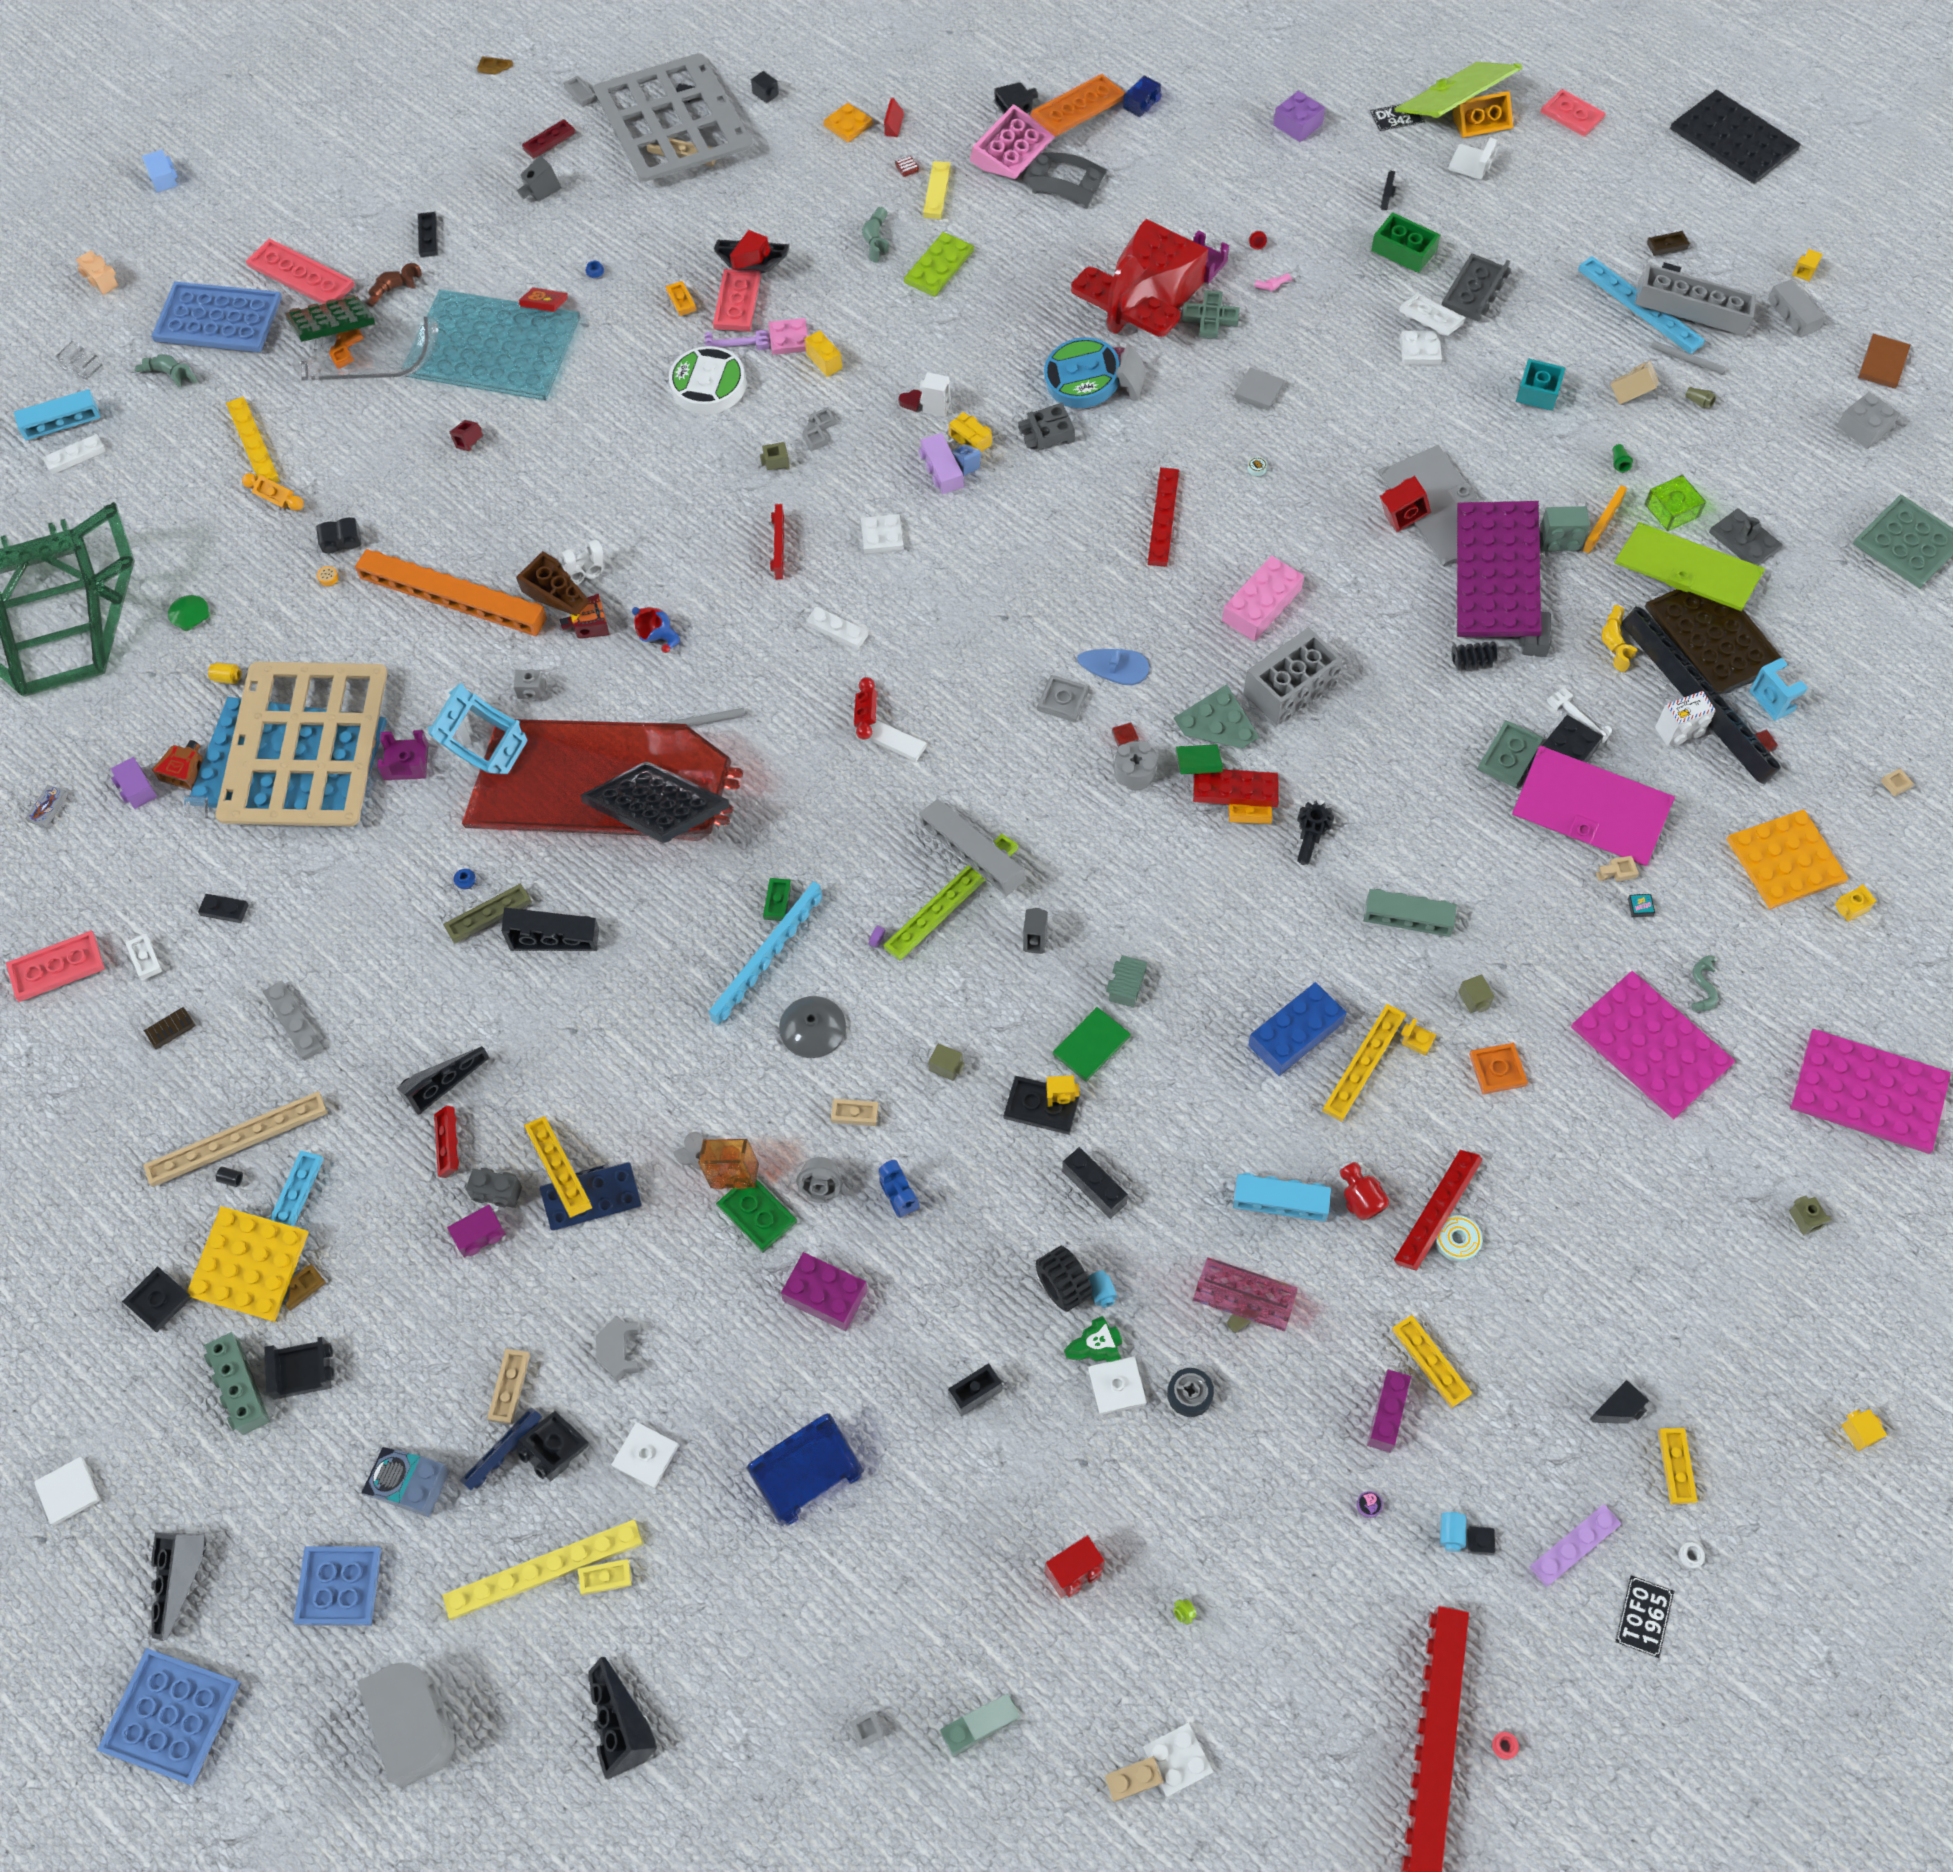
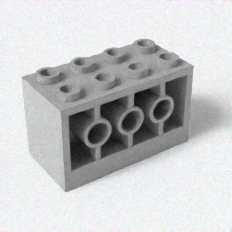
M1308 627L1247 670L1243 694L1277 726L1282 721H1288L1296 711L1303 710L1313 699L1317 700L1328 688L1332 689L1337 685L1343 658Z

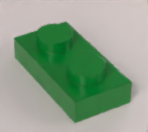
M769 879L763 913L764 920L782 921L786 916L792 885L790 879Z

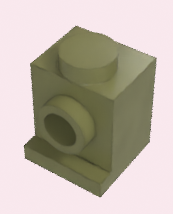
M785 442L762 446L763 454H760L762 466L766 465L767 471L785 467L786 470L790 469Z
M1807 1195L1802 1196L1794 1201L1795 1205L1789 1210L1803 1236L1824 1228L1832 1220L1830 1216L1825 1214L1816 1197L1808 1199Z

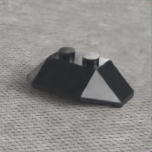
M717 239L714 252L729 268L733 269L730 255L740 241ZM769 243L770 252L761 263L736 270L760 271V273L770 272L787 256L790 244Z

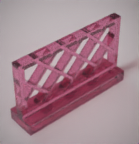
M1207 1257L1193 1301L1285 1332L1298 1287ZM1210 1267L1218 1269L1220 1272L1214 1273ZM1234 1276H1239L1243 1279L1237 1280ZM1221 1278H1227L1229 1282L1223 1283ZM1257 1283L1263 1284L1266 1287L1260 1288ZM1249 1285L1252 1290L1246 1291L1243 1286ZM1279 1291L1289 1293V1295L1283 1296ZM1272 1293L1275 1298H1269L1266 1294Z

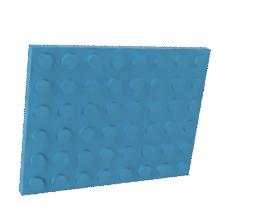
M227 697L188 798L190 805L217 808L242 698ZM269 702L267 711H290L291 705ZM305 707L304 712L327 711V709ZM379 716L375 736L376 744L372 752L368 777L380 744L381 732H384L387 724L385 717ZM264 724L257 759L280 758L287 725ZM301 725L294 760H317L324 725ZM338 726L331 761H354L361 726ZM239 737L238 745H244L245 737ZM253 773L246 808L269 809L276 773ZM291 773L283 809H307L314 774ZM328 774L321 810H344L351 774ZM227 792L225 800H231L233 792Z

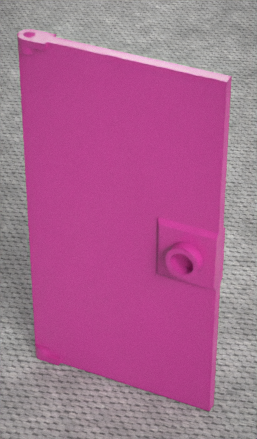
M1540 745L1512 815L1620 857L1632 856L1634 862L1647 866L1675 796Z

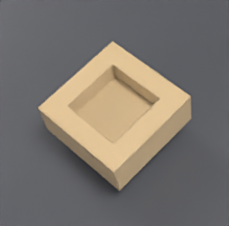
M1901 768L1884 776L1881 780L1894 797L1911 789L1914 785Z

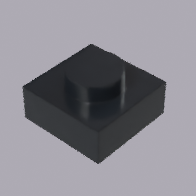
M1469 1526L1467 1528L1468 1554L1494 1556L1495 1528Z

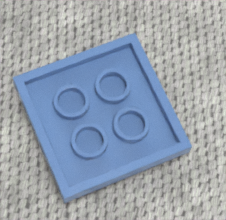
M305 1546L293 1624L296 1626H372L382 1548Z

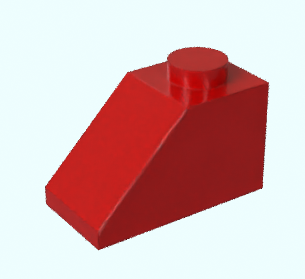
M747 230L730 255L732 268L736 270L761 263L770 252L768 237Z

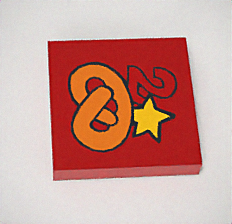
M532 287L519 299V306L555 312L568 299V293Z

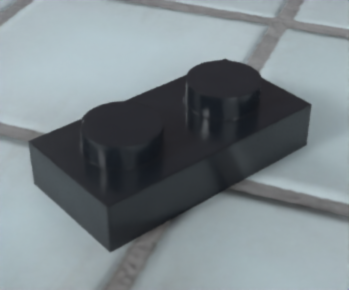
M205 894L198 913L203 917L242 923L249 904L244 900Z

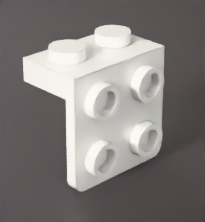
M1490 138L1484 151L1460 144L1448 169L1482 180L1486 170L1489 171L1491 167V159H1494L1497 154L1498 148L1495 147L1497 139Z

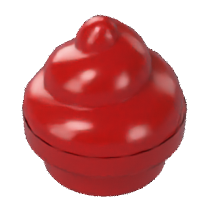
M1254 231L1249 236V244L1253 249H1262L1267 243V236L1262 231Z

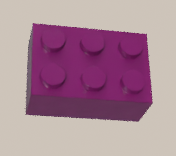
M803 1252L783 1287L781 1296L783 1302L846 1331L868 1289L866 1281Z

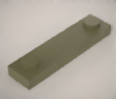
M520 883L443 925L453 943L456 944L503 919L504 907L522 909L530 905L532 901Z

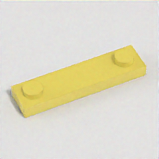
M933 161L923 218H942L951 162Z

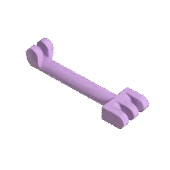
M767 330L755 331L756 337L713 340L712 333L706 332L705 345L729 347L756 344L757 350H765L770 347L769 332Z

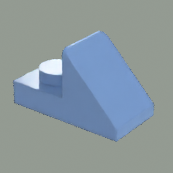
M964 444L951 450L963 476L980 468V449Z

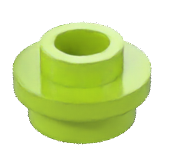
M1188 1599L1175 1601L1173 1612L1176 1619L1186 1625L1192 1623L1193 1619L1196 1618V1611L1192 1603Z

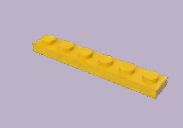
M244 396L226 402L257 478L261 475L274 482L280 481Z
M1389 1004L1385 1005L1324 1105L1322 1112L1343 1122L1404 1021L1406 1013Z
M543 1116L525 1124V1130L569 1217L571 1218L591 1209V1203L547 1118Z

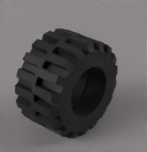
M1061 1245L1036 1260V1271L1044 1289L1052 1301L1063 1311L1068 1312L1092 1297V1288L1086 1272L1073 1253Z

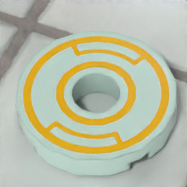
M1462 1215L1449 1216L1435 1239V1245L1444 1257L1459 1262H1465L1474 1258L1483 1242L1482 1232L1478 1225L1470 1218ZM1461 1234L1464 1237V1243H1456L1452 1239V1235Z

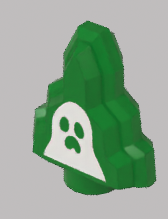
M1102 1315L1092 1320V1325L1084 1329L1082 1336L1073 1340L1064 1349L1066 1359L1078 1361L1090 1358L1095 1362L1106 1360L1107 1362L1121 1360L1117 1346L1122 1345V1338L1116 1326L1109 1327Z

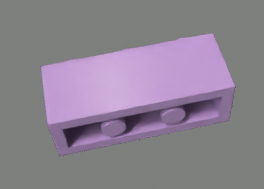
M939 433L921 439V448L918 449L919 455L922 460L925 459L927 472L933 475L934 486L936 488L939 487L942 494L964 488L963 473L943 434Z

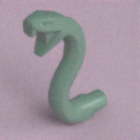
M1705 956L1694 965V980L1709 995V998L1706 1000L1692 1003L1691 1007L1694 1012L1709 1011L1717 1004L1718 994L1715 987L1704 979L1702 975L1703 969L1715 972V968L1712 966V963L1716 962L1715 956Z

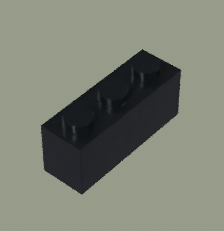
M1080 1147L1063 1160L1062 1172L1109 1219L1127 1204L1128 1194Z

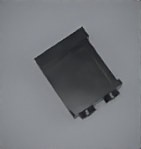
M323 1336L317 1337V1342L277 1349L274 1345L264 1347L266 1393L273 1400L332 1388L331 1380H334V1369L330 1365V1357L333 1356V1349L331 1343Z

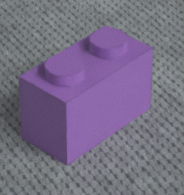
M134 757L110 768L114 774V777L111 779L117 789L121 787L122 792L119 794L126 804L130 802L133 808L136 809L157 798L151 784Z

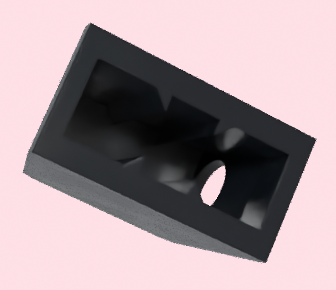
M1021 82L994 88V103L1003 115L1013 104L1028 114L1032 111L1033 100L1038 98V92L1035 87L1027 90Z

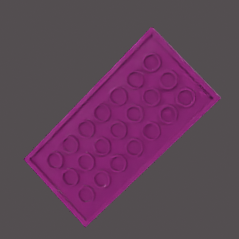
M1539 501L1458 502L1457 637L1541 636Z

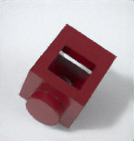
M469 420L462 421L449 432L455 447L465 451L472 450L471 446L476 444L477 440L483 436L480 425Z

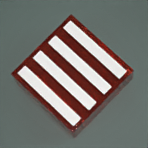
M911 155L895 161V166L903 177L919 172V166Z

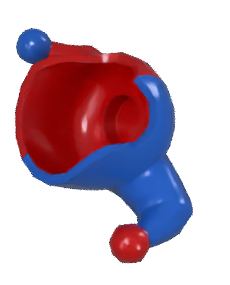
M634 607L632 609V614L635 615V629L642 641L650 642L659 639L667 641L668 643L661 647L664 653H668L671 648L679 643V635L670 627V619L663 610L653 607L641 609Z

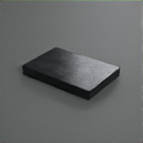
M1015 1076L1003 1119L1070 1135L1080 1097H1075V1101L1067 1104L1053 1102L1052 1106L1048 1107L1046 1083Z

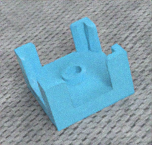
M1783 658L1762 667L1749 690L1774 721L1794 712L1797 705H1792L1790 702L1805 694L1808 689L1803 681L1788 687L1775 673L1787 667V663Z

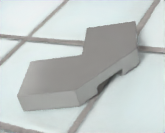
M828 407L812 413L807 427L802 433L803 440L811 452L828 445V440L822 430L837 424L836 418Z

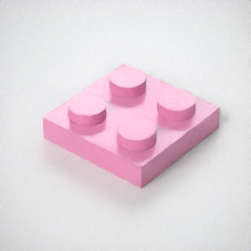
M805 318L769 322L772 355L806 351L804 338L808 336Z

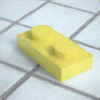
M628 1559L578 1568L580 1594L582 1596L632 1586Z

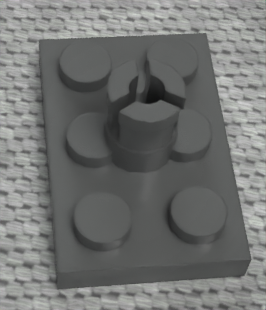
M1739 508L1712 526L1709 531L1712 536L1741 560L1758 566L1778 552L1783 546L1781 542L1761 527L1759 519L1749 517Z

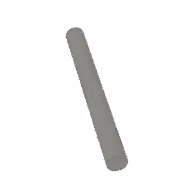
M1653 341L1651 345L1652 349L1723 374L1726 369L1722 365L1657 341Z
M744 708L664 722L662 724L664 731L745 716Z

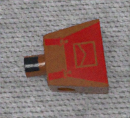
M189 740L185 748L176 745L171 746L152 771L159 781L192 791L203 762V758L198 753L201 745L196 741Z

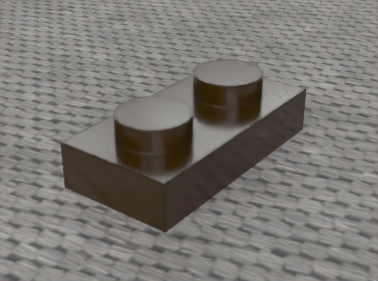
M1683 230L1649 237L1647 240V245L1653 256L1688 249L1690 244Z

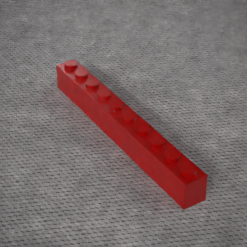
M1438 1606L1429 1615L1428 1627L1432 1628L1431 1638H1427L1425 1653L1429 1654L1428 1664L1424 1665L1422 1679L1426 1680V1688L1420 1694L1419 1706L1423 1707L1422 1718H1418L1416 1732L1420 1734L1419 1745L1416 1744L1414 1748L1413 1760L1417 1761L1416 1772H1412L1410 1788H1414L1413 1799H1409L1407 1815L1411 1816L1410 1827L1405 1829L1404 1844H1408L1407 1856L1403 1855L1401 1872H1442L1469 1621V1612Z

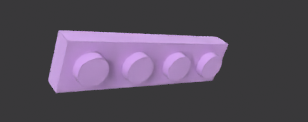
M1603 1504L1530 1565L1529 1568L1548 1587L1621 1525L1620 1521Z

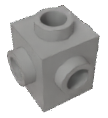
M515 670L513 687L517 699H542L543 690H546V679L542 677L540 670Z

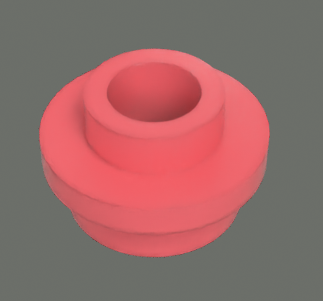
M1500 1732L1492 1740V1749L1499 1758L1509 1760L1517 1755L1519 1744L1513 1734ZM1502 1741L1508 1743V1751H1504L1501 1748L1500 1744Z

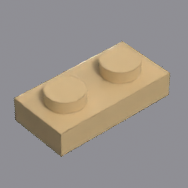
M833 1099L831 1123L877 1126L879 1103Z
M1155 1757L1147 1758L1105 1775L1113 1802L1120 1801L1164 1783Z

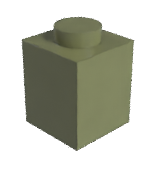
M1482 974L1462 981L1458 990L1470 1014L1476 1011L1484 1012L1488 1010L1495 997Z
M939 1043L928 1061L930 1072L954 1081L957 1074L960 1075L965 1066L961 1052Z

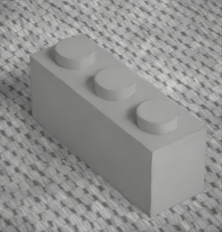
M1793 279L1773 286L1768 301L1799 337L1820 329L1825 316Z

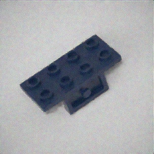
M630 1162L610 1167L608 1164L576 1172L575 1174L592 1208L571 1218L553 1183L542 1185L539 1188L552 1231L642 1205Z

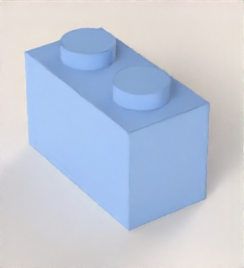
M163 149L142 156L156 192L178 186L175 180L178 176L174 167H172L173 163L170 156H165Z

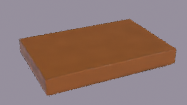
M1873 333L1858 378L1896 389L1911 344Z

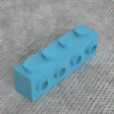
M90 389L14 411L17 427L25 441L101 418L97 402Z
M1252 1173L1238 1174L1235 1183L1233 1208L1326 1222L1329 1214L1331 1188L1325 1187V1185L1320 1183L1309 1185L1303 1184L1299 1180L1282 1181L1273 1176L1262 1178L1256 1177Z

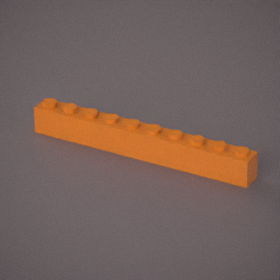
M366 549L355 565L358 576L362 580L537 637L547 620L544 607L539 603H531L520 597H513L502 591L489 589L484 585L479 586L468 580L455 578L447 573L442 574L431 568L418 566L413 562L402 561L395 556L384 555L379 551Z

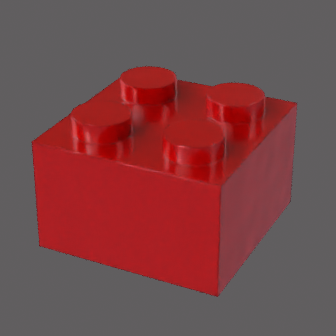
M1415 476L1403 480L1401 484L1386 490L1380 495L1385 516L1396 533L1431 513L1427 493Z
M1086 1535L1045 1562V1574L1061 1599L1066 1595L1068 1598H1071L1081 1591V1585L1087 1581L1089 1584H1092L1102 1577L1101 1572L1103 1571L1105 1560L1090 1537Z

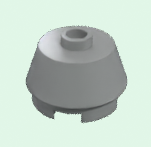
M825 1157L809 1159L796 1179L798 1192H802L807 1196L808 1201L815 1203H825L827 1198L833 1196L836 1198L843 1185L837 1165Z

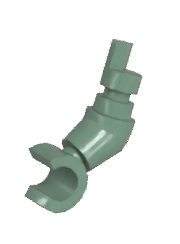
M877 207L870 220L866 221L862 228V236L870 246L869 258L874 263L879 261L880 251L885 254L888 253L889 248L888 241L881 238L879 234L880 226L888 215L887 210L883 207Z
M158 354L157 357L143 358L142 364H138L135 367V372H149L153 370L160 371L161 373L165 372L171 376L178 388L181 386L180 381L186 377L192 383H197V378L189 366L179 364L170 355Z

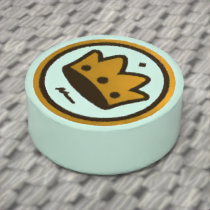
M1262 457L1251 458L1248 461V472L1253 476L1264 475L1267 471V461Z

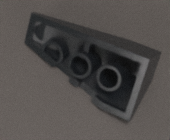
M483 1046L414 1074L412 1077L403 1080L396 1089L404 1101L419 1115L487 1061L489 1056Z
M600 1657L588 1671L591 1701L597 1707V1720L594 1721V1728L599 1730L601 1745L597 1746V1755L604 1778L610 1779L643 1764L655 1752L657 1746L650 1725L606 1657Z

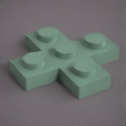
M1204 290L1203 304L1184 302L1182 321L1200 323L1199 337L1217 339L1219 325L1238 326L1240 307L1221 306L1223 292Z

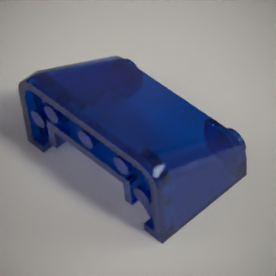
M826 1413L751 1461L746 1467L752 1482L780 1527L785 1524L789 1526L799 1519L800 1508L841 1481L853 1484L862 1477L861 1474L864 1472L861 1463L830 1413Z

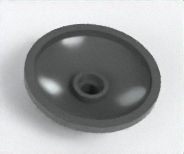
M808 996L794 1001L786 1008L780 1019L779 1032L782 1042L792 1053L805 1058H818L831 1053L841 1044L846 1032V1022L843 1012L833 1001L820 996ZM814 1018L815 1021H814V1022H808V1019Z

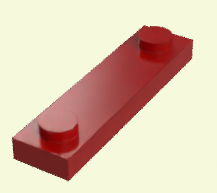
M775 504V512H771V522L774 524V560H770V570L774 572L775 580L783 579L784 510L783 504Z

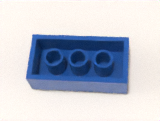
M1314 982L1251 1033L1248 1046L1280 1076L1344 1023L1347 1012L1322 987Z

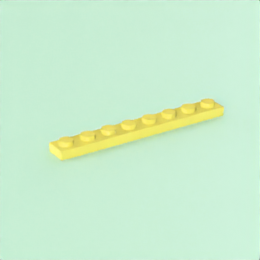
M635 1519L443 1594L449 1620L457 1619L578 1571V1568L591 1566L643 1545Z

